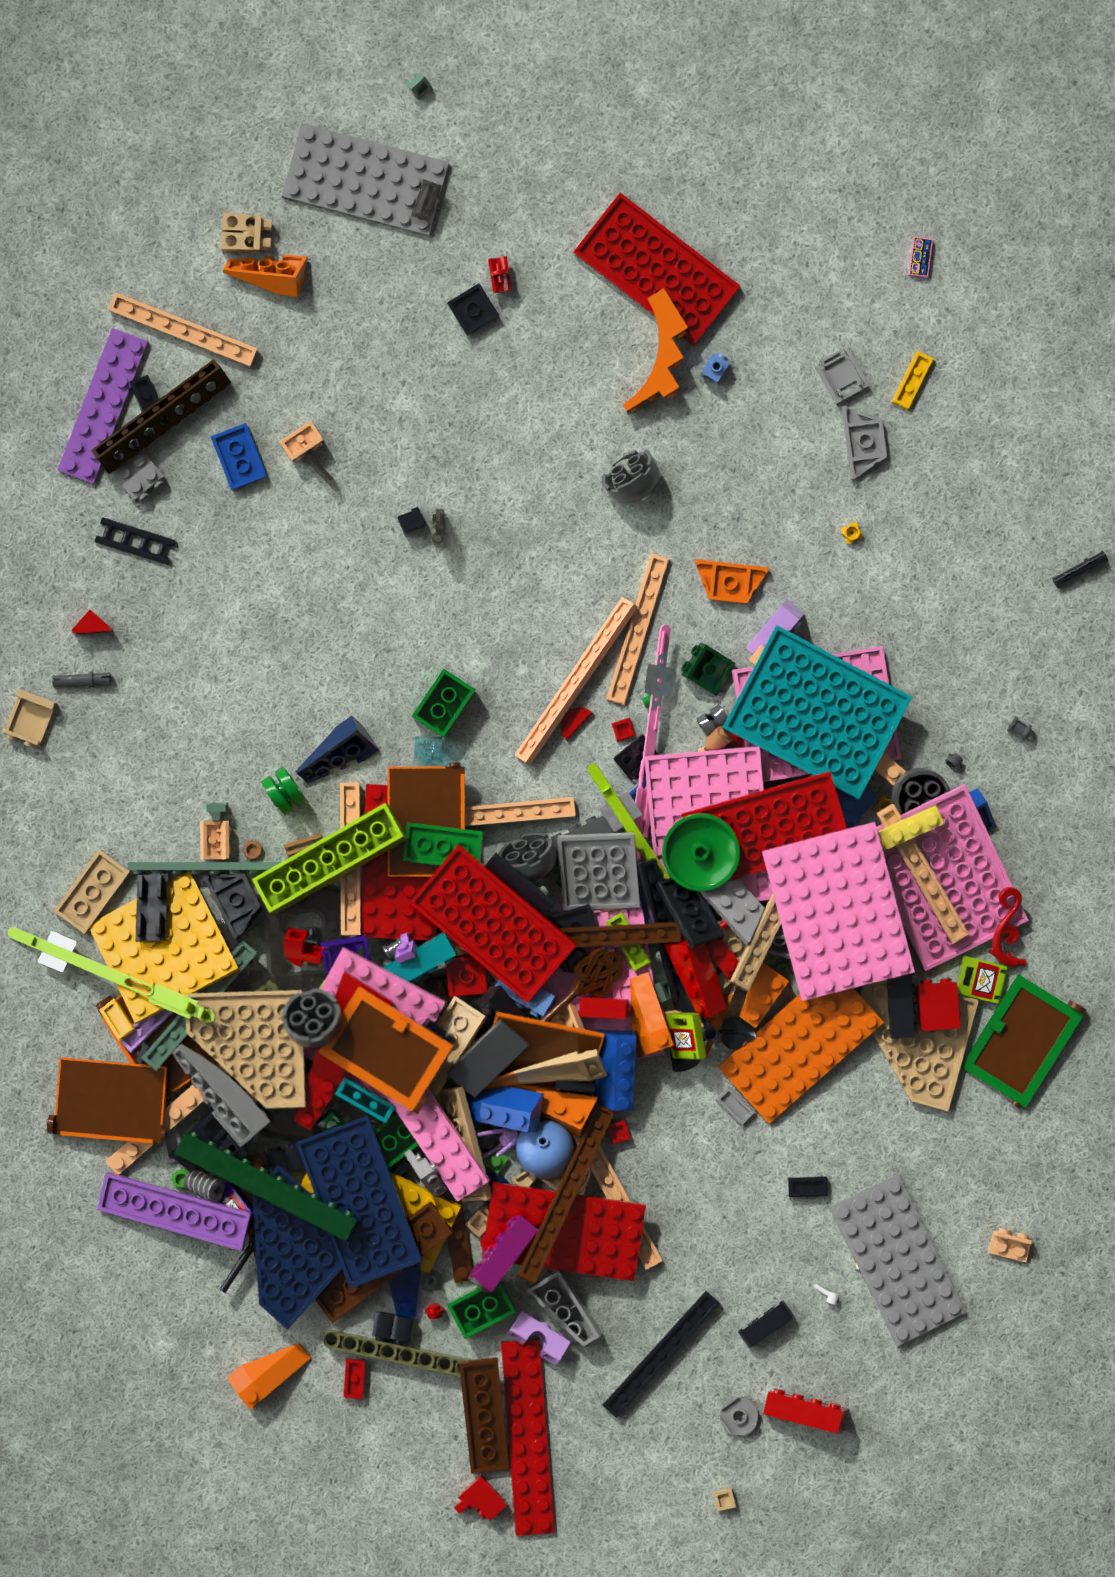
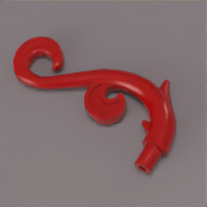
M1007 887L1000 892L998 896L999 902L1004 908L1009 909L1010 905L1007 904V898L1015 896V905L998 924L992 941L993 950L988 952L1004 966L1016 968L1017 966H1026V959L1013 957L1010 952L1006 954L1002 949L1001 942L1002 937L1009 944L1015 943L1019 938L1018 929L1013 925H1009V922L1020 907L1022 895L1018 889Z

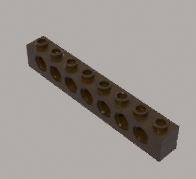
M213 359L93 448L91 452L107 473L110 474L126 461L132 459L142 449L147 448L157 438L163 436L173 426L179 424L189 414L194 413L201 405L210 401L217 393L226 389L232 382L220 365Z

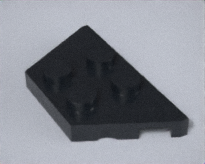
M237 873L234 875L203 876L233 938L236 941L239 940L262 908L244 873Z

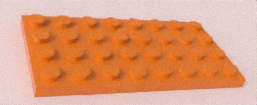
M854 988L802 1001L800 994H798L755 1033V1039L744 1047L736 1049L718 1068L767 1123L770 1124L881 1026L884 1021Z

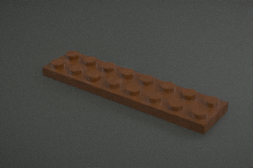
M432 1201L407 1218L421 1257L454 1233ZM341 1269L315 1300L330 1321L334 1323L404 1269L353 1288H349L344 1271Z

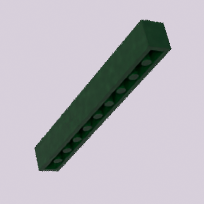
M191 1132L190 1135L184 1134L175 1151L176 1155L349 1242L359 1222L355 1219L356 1215L347 1210L345 1213L338 1211L339 1206L331 1202L325 1204L321 1202V1197L313 1193L310 1196L303 1193L305 1189L296 1184L293 1187L287 1185L286 1179L278 1175L274 1178L269 1175L270 1171L259 1167V1169L252 1167L253 1163L245 1158L241 1161L236 1159L235 1153L227 1149L223 1152L218 1149L219 1145L208 1141V1143L201 1141L202 1137L194 1132Z

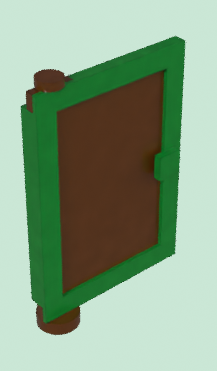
M1017 974L961 1064V1068L1013 1099L1011 1103L1021 1109L1024 1106L1026 1108L1084 1016L1086 1009L1072 1000L1068 1004L1062 1002Z

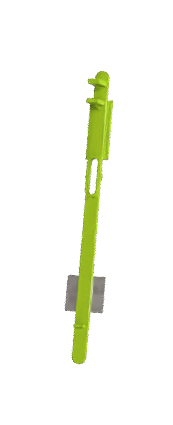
M591 763L587 768L588 773L607 801L599 809L613 831L616 832L624 827L627 833L635 832L636 847L645 860L656 858L662 880L670 878L634 822L642 813L629 792L625 791L617 796L599 766Z
M15 927L8 930L10 938L42 951L38 960L39 963L63 972L66 964L70 963L131 989L137 994L149 997L148 1002L190 1020L192 1016L208 1023H212L216 1019L214 1012L198 1006V1001L158 984H155V987L142 980L135 979L72 952L76 941L53 931L48 941ZM132 979L151 988V992L145 994L126 985V981Z

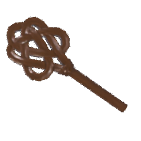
M597 947L591 952L590 956L581 957L574 965V974L578 979L574 983L572 991L543 1016L540 1021H551L577 996L580 997L588 992L596 997L605 996L610 991L612 983L622 976L621 954L614 949Z

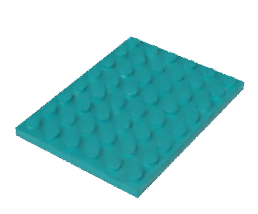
M775 625L722 728L811 775L831 771L836 788L860 799L912 696Z

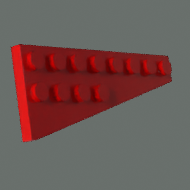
M343 972L335 995L341 1013H343L359 986L390 1006L393 1003L391 999L348 972ZM319 1047L305 1086V1107H298L294 1119L295 1122L311 1131L348 1073L347 1070L318 1053Z

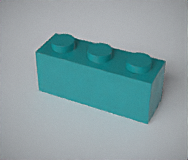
M346 1076L335 1092V1095L384 1123L387 1122L395 1108L388 1100Z

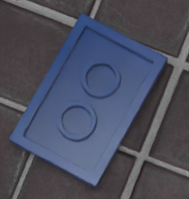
M247 423L210 436L231 490L267 477Z

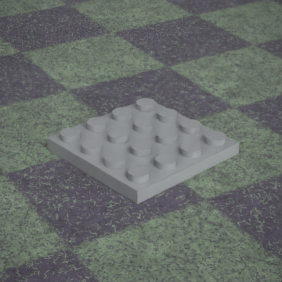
M635 832L558 835L564 910H570L590 904L591 909L640 908Z

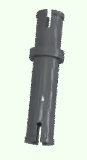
M89 672L88 674L53 675L52 679L54 681H52L53 687L81 685L94 687V685L111 684V673Z

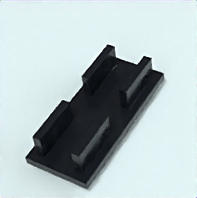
M169 874L138 875L135 942L166 941Z
M211 1106L188 1134L190 1135L191 1132H194L202 1137L201 1141L205 1143L211 1141L219 1145L229 1133L212 1114L214 1109ZM178 1145L170 1153L189 1172L199 1168V1166L175 1154Z

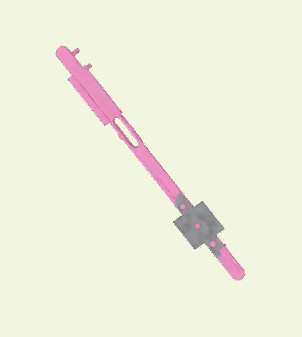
M662 625L660 628L657 653H655L656 663L655 665H647L644 693H650L651 700L643 759L641 761L635 803L642 815L636 818L634 822L642 835L647 838L650 813L647 781L646 787L644 789L642 787L645 767L644 756L654 755L662 696L671 697L675 668L666 667L671 632L668 625ZM636 847L637 860H638V859L640 858V856H641V853L639 852V850H638L637 847Z

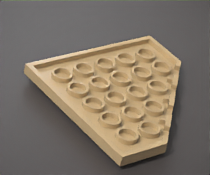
M887 979L863 985L860 993L861 997L884 1021L872 1034L910 1101L949 1111L979 1000L958 995L960 1028L920 1031L916 987V995L912 996L913 1003L916 1002L917 1014L913 1015L914 1022H917L918 1033H914L915 1038L891 1039L889 1033Z
M302 990L185 994V996L198 1001V1006L210 1010L216 1015V1019L212 1023L205 1022L192 1016L191 1020L186 1018V1033L265 1108L305 1107L304 1047L290 1039L284 1028L282 1012L288 1000L298 992L301 994Z

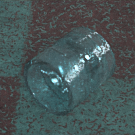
M415 736L414 761L429 759L431 762H441L442 738L431 737L428 740L427 737Z

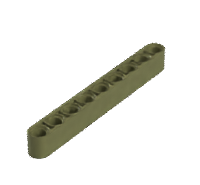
M329 1330L323 1337V1343L329 1349L461 1377L458 1368L459 1361L472 1360L337 1330ZM328 1335H335L337 1342L330 1344L327 1341ZM347 1339H354L356 1346L354 1348L347 1347ZM371 1342L374 1344L375 1350L367 1352L364 1345ZM390 1346L393 1348L394 1354L386 1356L383 1349ZM404 1351H411L413 1358L405 1360L402 1357V1353ZM429 1355L432 1361L429 1364H424L421 1361V1357ZM448 1359L451 1365L448 1368H442L440 1361Z

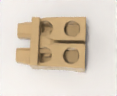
M223 212L222 252L260 253V250L271 249V238H261V231L272 232V220L262 219L261 215L254 216Z

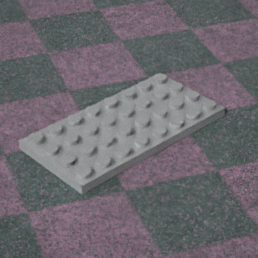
M301 123L282 197L429 236L449 162Z
M898 1173L829 1207L897 1347L966 1313Z

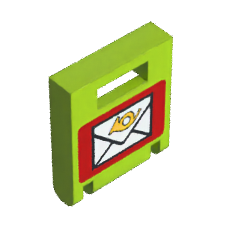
M963 956L957 980L958 994L1000 1004V1000L994 999L995 995L1002 996L1007 974L1000 972L1001 969L1008 971L1009 967ZM967 967L973 968L969 987L963 985Z
M699 1013L666 1014L667 1025L674 1045L671 1046L672 1057L674 1059H705L706 1053ZM683 1019H686L687 1025H679V1024L684 1023V1022H683Z

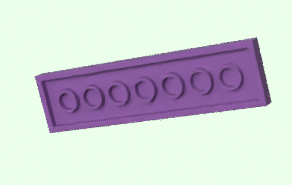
M114 328L111 329L58 471L92 484L95 483L101 464L91 450L114 433L131 389L129 382L135 378L148 341Z
M106 1172L97 1210L240 1251L244 1250L252 1212L217 1202L213 1203L203 1198L111 1172Z

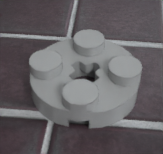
M742 1396L732 1397L722 1405L720 1422L728 1433L744 1436L756 1427L758 1411L749 1399ZM736 1411L744 1413L742 1421L739 1419L734 1420Z

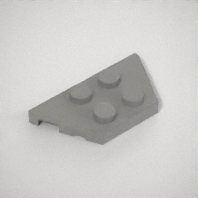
M842 406L851 480H854L887 458L883 422L881 418Z
M740 879L726 881L715 889L699 891L742 942L748 945L764 907Z

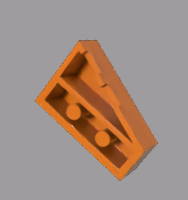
M762 963L749 991L746 992L739 1017L756 1028L789 981Z
M537 1089L536 1092L544 1094L540 1119L557 1122L565 1127L569 1133L581 1138L597 1106L598 1097Z

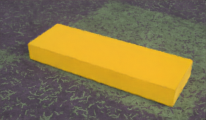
M916 351L892 403L906 410L910 409L934 358Z

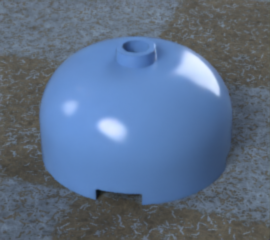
M544 1119L540 1120L537 1132L521 1131L516 1143V1154L519 1164L525 1172L538 1177V1179H551L558 1177L567 1170L574 1155V1144L570 1133L565 1127L557 1122ZM541 1140L545 1141L544 1145H541Z

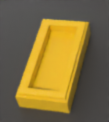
M117 999L111 1000L99 1010L119 1041H123L136 1031Z

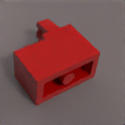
M481 1474L461 1492V1495L458 1497L461 1501L454 1506V1509L460 1514L466 1508L471 1510L478 1507V1514L483 1519L487 1518L490 1521L507 1506V1502Z

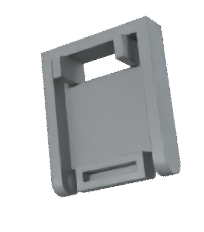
M848 346L844 348L846 356L839 350L821 360L823 369L820 368L818 363L814 364L816 371L836 405L870 386ZM856 382L858 388L843 396L840 389Z

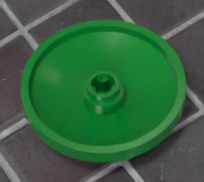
M706 813L691 814L678 820L667 832L662 846L663 863L668 874L679 885L695 891L712 890L723 885L735 872L740 857L739 842L733 829L721 818Z

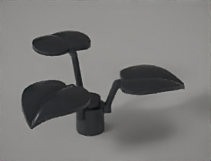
M683 986L679 995L680 1010L682 1013H696ZM700 1017L704 1025L702 1027L704 1042H713L718 1038V1035L723 1033L721 1036L723 1044L729 1049H739L756 1038L753 1028L741 1018L730 1017L725 1019L723 1022L724 1030L717 1031L713 1025L707 1024L705 1019ZM670 1050L674 1072L689 1070L701 1061L698 1059H674Z

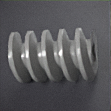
M200 1169L188 1173L184 1178L186 1190L213 1203L221 1199L225 1190V1183L222 1179H218Z

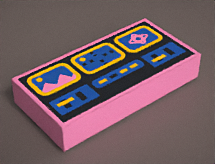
M913 238L909 267L910 276L928 278L933 239Z

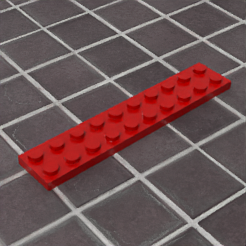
M539 1339L526 1340L523 1345L517 1341L501 1342L516 1536L554 1533L541 1356H539L540 1341Z

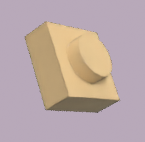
M731 1487L713 1491L717 1512L736 1507Z

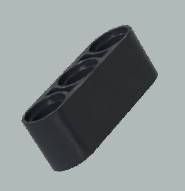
M784 1300L780 1301L779 1305L775 1308L773 1306L763 1313L764 1315L759 1319L757 1317L747 1324L748 1326L745 1329L738 1331L748 1348L753 1347L794 1318V1314Z

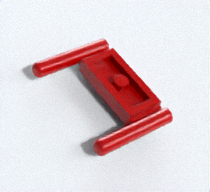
M724 920L719 924L722 931L729 926ZM723 940L707 944L710 957L726 977L731 980L739 960Z

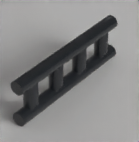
M102 517L100 524L106 527L102 537L96 535L94 543L168 565L170 558L165 557L167 546L174 547L175 539ZM113 528L124 532L121 543L110 540ZM131 534L142 537L139 548L128 545ZM149 540L160 543L157 554L146 551Z

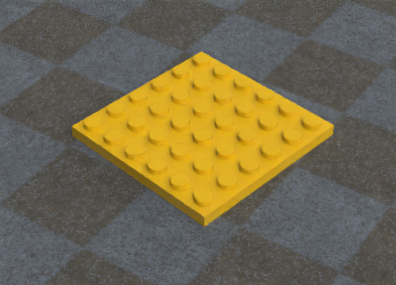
M190 871L168 882L166 941L135 942L137 899L94 921L89 927L109 968L142 980L154 987L155 984L161 985L184 996L185 994L197 993L239 971ZM132 979L126 981V985L145 994L151 992V988ZM116 983L136 1024L165 1010V1008L148 1002L149 997L137 994L133 990Z

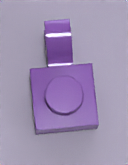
M409 932L400 936L402 944L397 947L394 957L398 963L413 958L416 955L417 945L414 940L410 941Z

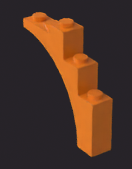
M664 288L647 298L654 311L658 325L659 344L657 358L645 384L635 396L623 404L627 412L630 410L632 413L642 407L641 403L646 400L648 403L658 397L657 393L659 392L663 398L668 397L670 399L677 395V390L680 389L668 368L672 367L675 369L683 364L681 360L684 357L673 341V338L680 339L687 334L686 330L689 328Z

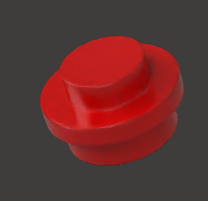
M438 1303L430 1304L425 1309L429 1319H438L443 1316L444 1307Z

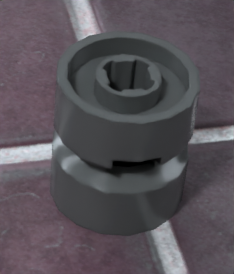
M718 704L710 709L709 714L704 713L696 718V720L708 737L718 726L724 725L728 716Z

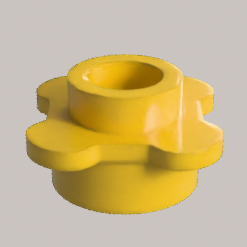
M852 522L851 525L841 528V533L844 534L847 544H852L854 540L863 537L857 522Z

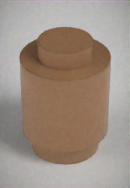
M718 726L706 738V749H723L732 741L731 732L723 729V726Z

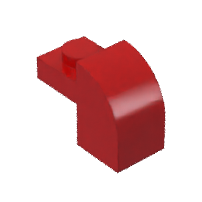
M289 928L284 937V954L286 958L299 967L302 966L304 961L311 964H321L323 960L322 950L326 948L307 944L308 931Z

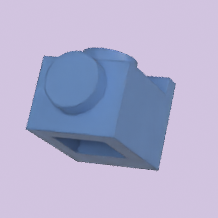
M720 353L717 355L712 354L701 375L717 385L729 366V363L726 362L728 358ZM713 364H719L720 368L715 370Z

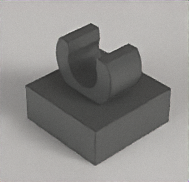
M316 926L297 928L308 931L307 944L318 946Z

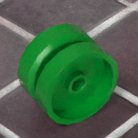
M282 766L275 771V776L280 782L279 784L270 776L262 780L261 783L273 804L286 816L293 811V806L288 800L289 798L298 806L306 802L307 799L287 770Z

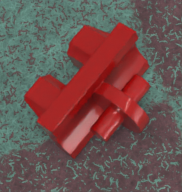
M507 256L488 259L493 294L512 291Z

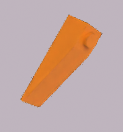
M283 255V260H271V256H265V259L255 262L252 257L229 259L223 269V273L278 295L298 297L304 286L308 259L307 256Z
M649 972L630 978L631 1031H636V1054L639 1058L674 1045Z
M297 1343L243 1364L227 1378L246 1406L252 1409L311 1359V1357Z

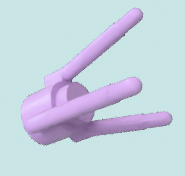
M503 1127L478 1133V1137L501 1133V1136H499L500 1144L481 1155L482 1159L501 1149L496 1154L499 1157L516 1145L519 1136L517 1131Z

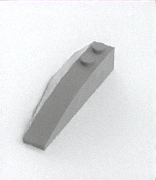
M182 1044L172 1052L186 1074L190 1073L192 1076L191 1083L195 1089L199 1088L204 1094V1097H202L206 1104L210 1103L214 1109L212 1113L240 1147L270 1122L265 1112L260 1110L255 1104L253 1098L248 1096L245 1091L214 1064Z

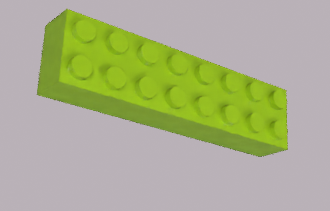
M384 803L258 875L252 881L269 913L276 915L408 840L392 808Z

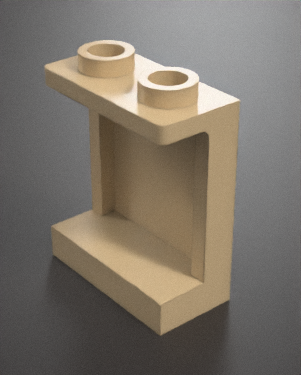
M19 689L8 723L2 732L7 733L6 738L14 741L20 738L25 740V745L35 748V745L41 746L57 703Z

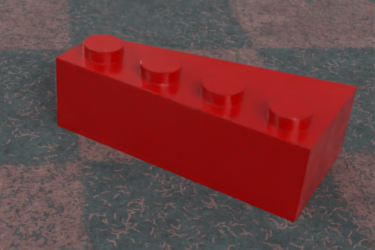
M681 936V942H668L664 944L695 1012L699 1013L700 1017L710 1018L727 1009L707 945L690 949L683 936Z
M774 1388V1391H768L764 1415L836 1434L844 1431L848 1408L841 1407V1405L836 1403H823V1400L817 1398L806 1399L804 1395L793 1393V1395L785 1394V1390Z

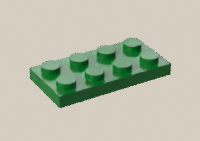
M407 822L406 836L408 840L404 844L403 861L441 865L456 846L460 844L481 862L483 831Z

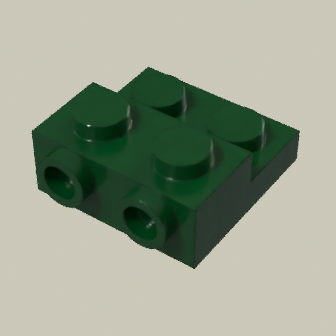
M700 642L699 645L696 644L692 648L690 661H686L682 665L681 671L683 672L681 676L717 696L736 663Z

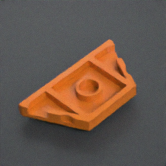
M695 559V564L708 600L747 604L769 570V567Z

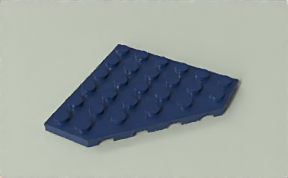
M279 1165L270 1174L274 1178L278 1175L286 1179V1184L291 1187L296 1184L305 1189ZM306 1189L304 1190L303 1193L309 1196L311 1195V1193H309ZM253 1194L258 1302L264 1310L289 1330L340 1272L342 1266L328 1232Z

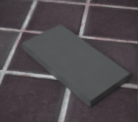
M500 1019L446 1073L475 1098L529 1044Z

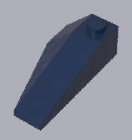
M350 716L336 726L296 770V773L305 782L310 783L329 775L330 769L338 767L341 770L347 768L345 763L355 759L357 763L365 761L379 751L364 726L353 716Z

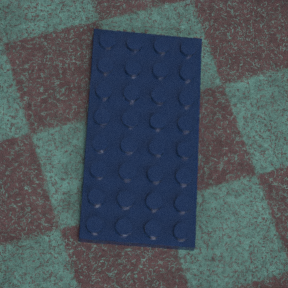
M369 1115L296 1142L314 1194L321 1197V1202L325 1204L331 1202L339 1206L338 1211L345 1213L346 1210L356 1215L355 1219L359 1221L349 1242L330 1234L349 1288L423 1261Z

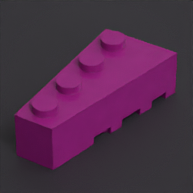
M521 1215L516 1216V1218L513 1216L506 1225L508 1228L504 1233L501 1232L496 1237V1243L492 1248L489 1247L483 1259L474 1266L471 1274L467 1277L485 1292H492L538 1231L535 1226Z

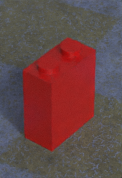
M952 978L940 979V983H933L932 980H921V984H916L920 1031L960 1028L957 982H952Z
M580 997L579 1017L626 1019L627 1015H631V1003H628V999Z

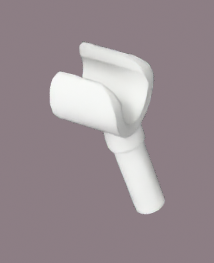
M818 1284L814 1286L815 1289L828 1296L826 1302L834 1305L837 1304L838 1295L836 1293L825 1290Z

